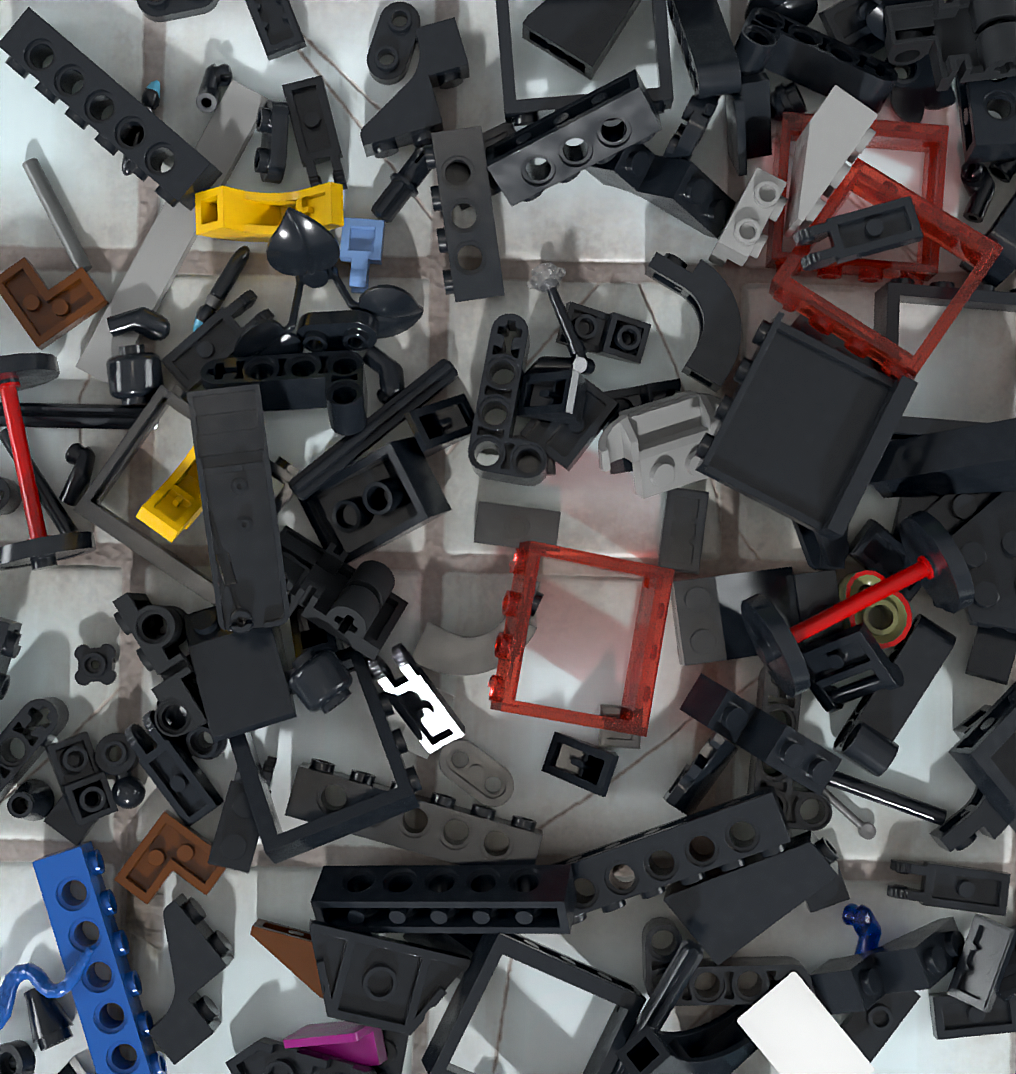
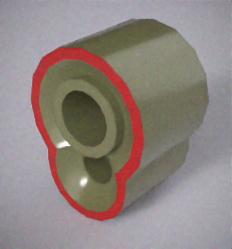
M870 570L847 574L838 584L840 602L884 580L885 577L876 571ZM896 592L844 619V630L864 622L882 649L896 646L905 639L911 628L912 612L909 602L902 593Z

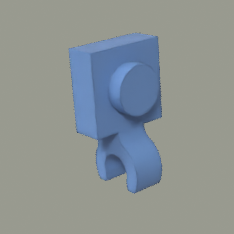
M344 217L339 258L341 262H351L349 279L351 293L362 294L369 288V264L382 265L385 233L384 220Z

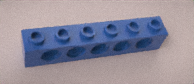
M89 841L33 861L32 864L65 972L67 973L87 947H91L94 950L84 969L83 975L80 977V981L73 987L71 992L96 1073L167 1074L164 1056L161 1051L156 1052L152 1037L148 1033L154 1025L153 1019L148 1010L143 1011L139 995L142 994L141 980L136 970L131 971L127 959V954L130 952L129 941L124 930L118 929L114 914L117 913V903L113 892L110 889L106 890L102 874L105 872V864L98 849L94 850L92 842ZM72 880L80 881L86 887L87 895L85 900H78L72 895L70 891ZM84 921L93 922L98 927V940H91L84 935L82 929ZM96 962H103L110 967L112 972L111 980H103L97 976L95 972ZM116 1003L121 1006L124 1011V1020L111 1018L107 1012V1004ZM120 1044L131 1045L137 1053V1060L129 1061L123 1058L119 1050Z

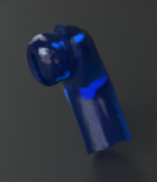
M854 903L846 905L842 913V920L844 924L852 925L859 936L854 955L877 948L882 932L871 909L863 904L860 906Z

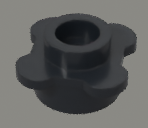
M83 644L76 648L74 656L78 660V671L75 673V680L78 684L86 686L90 682H101L104 685H110L116 680L117 674L114 671L116 650L112 645L103 644L100 648H90L88 645ZM93 661H98L99 667L97 669L92 667Z

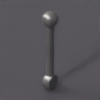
M824 789L822 795L858 828V833L862 838L870 840L875 837L876 828L869 822H863L829 790Z

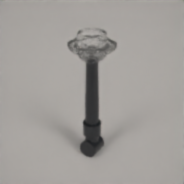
M552 262L538 265L531 271L532 278L527 282V286L530 289L548 294L568 343L567 349L571 358L574 359L573 370L579 371L584 375H590L595 370V363L592 359L587 358V351L583 341L579 340L557 291L561 280L566 275L565 268L555 266Z

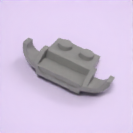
M689 390L620 411L619 417L607 426L599 438V468L605 472L611 470L610 463L625 458L631 461L635 494L643 499L709 478L695 470L701 458L694 454L705 433L713 435L720 421L714 418V414L723 398Z

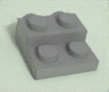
M757 167L708 261L723 267L727 259L740 266L744 265L749 256L757 259L768 239V235L762 233L768 219L776 222L788 200L781 196L787 182Z

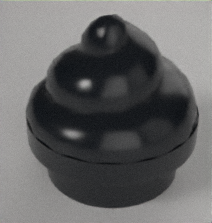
M793 81L785 85L782 82L776 85L775 90L770 94L771 119L775 121L782 120L787 124L799 121V115L808 110L796 83Z

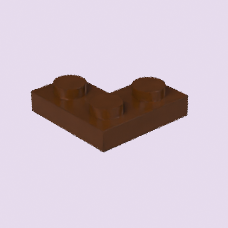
M25 257L0 274V295L37 348L41 350L109 304L83 267L51 289L48 288L31 262Z
M166 810L114 880L148 905L173 871L207 895L226 871V868L208 864L213 843L192 827L186 826L172 812Z

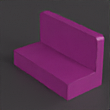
M338 1021L309 1024L283 1039L284 1048L302 1047L366 1066L380 1065L388 1060L382 1029L353 1022Z

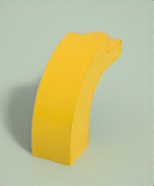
M328 182L298 191L283 193L250 192L222 185L195 193L196 235L232 241L269 242L271 236L280 225L288 207L311 217L327 230L343 227V185Z
M194 445L172 475L141 506L136 515V518L171 543L184 529L187 530L203 511Z

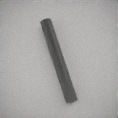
M32 158L25 161L22 166L75 270L83 267L86 271H89L92 265L38 159Z

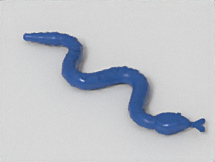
M87 947L66 973L64 980L59 983H53L44 970L32 962L16 965L10 972L5 974L3 983L0 986V1030L3 1029L11 1017L16 992L22 981L29 980L36 990L47 998L63 997L80 981V977L83 975L84 969L94 950L91 947Z

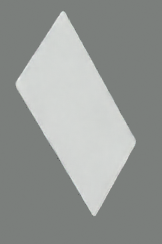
M795 971L791 972L737 1019L738 1024L779 1074H872L875 1071L871 1063Z

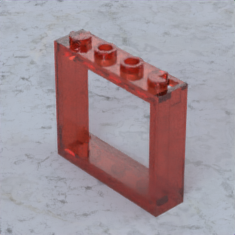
M782 113L776 124L772 175L787 182L790 141H797L814 114ZM875 119L870 128L876 131V134L866 148L925 152L920 211V227L923 238L918 242L917 263L858 258L840 264L834 262L827 267L807 272H817L818 278L827 280L841 279L843 274L858 276V281L864 283L883 282V278L914 279L915 284L924 285V281L928 282L938 274L949 126ZM786 184V186H785V188H784V190H783V192H782V194H781V196H783V197H785V198H786L787 184ZM784 206L776 222L769 219L765 268L776 269V274L782 276H798L803 271L800 260L808 254L782 252Z
M857 157L850 171L831 194L826 205L809 227L825 223L827 218L835 217L851 192L872 205L911 196L923 236L968 263L974 269L915 355H912L792 279L801 265V258L807 256L816 243L794 247L771 280L769 294L783 305L782 309L793 313L796 310L809 319L808 323L816 331L824 335L832 333L845 341L844 346L854 355L860 358L868 356L881 364V370L890 377L892 374L899 378L904 375L914 380L994 265L1004 247Z
M531 540L519 542V548H515L514 560L510 561L509 565L510 573L514 574L511 591H506L502 603V614L506 616L504 632L498 634L495 643L494 654L496 658H499L496 675L490 677L488 687H491L489 700H491L490 709L647 737L675 570ZM540 558L643 578L619 719L515 701Z

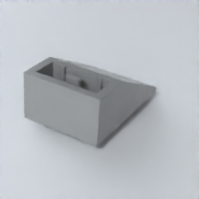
M837 85L833 87L795 143L784 235L787 238L797 228L799 230L805 229L813 223L827 203L820 197L824 195L828 198L850 171L851 167L845 163L846 160L852 164L876 134V131L870 128L878 114Z

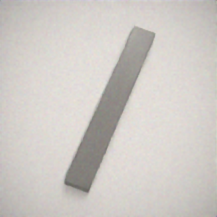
M234 80L230 82L194 148L222 172V175L210 189L226 185L256 130V118L259 107H265L269 100ZM165 201L75 367L109 384L106 368L107 360L112 356L120 355V346L138 345L143 336L134 331L113 337L108 327L107 317L139 307H147L155 312L158 310L198 236L196 235L195 207L190 211L179 202L173 208Z

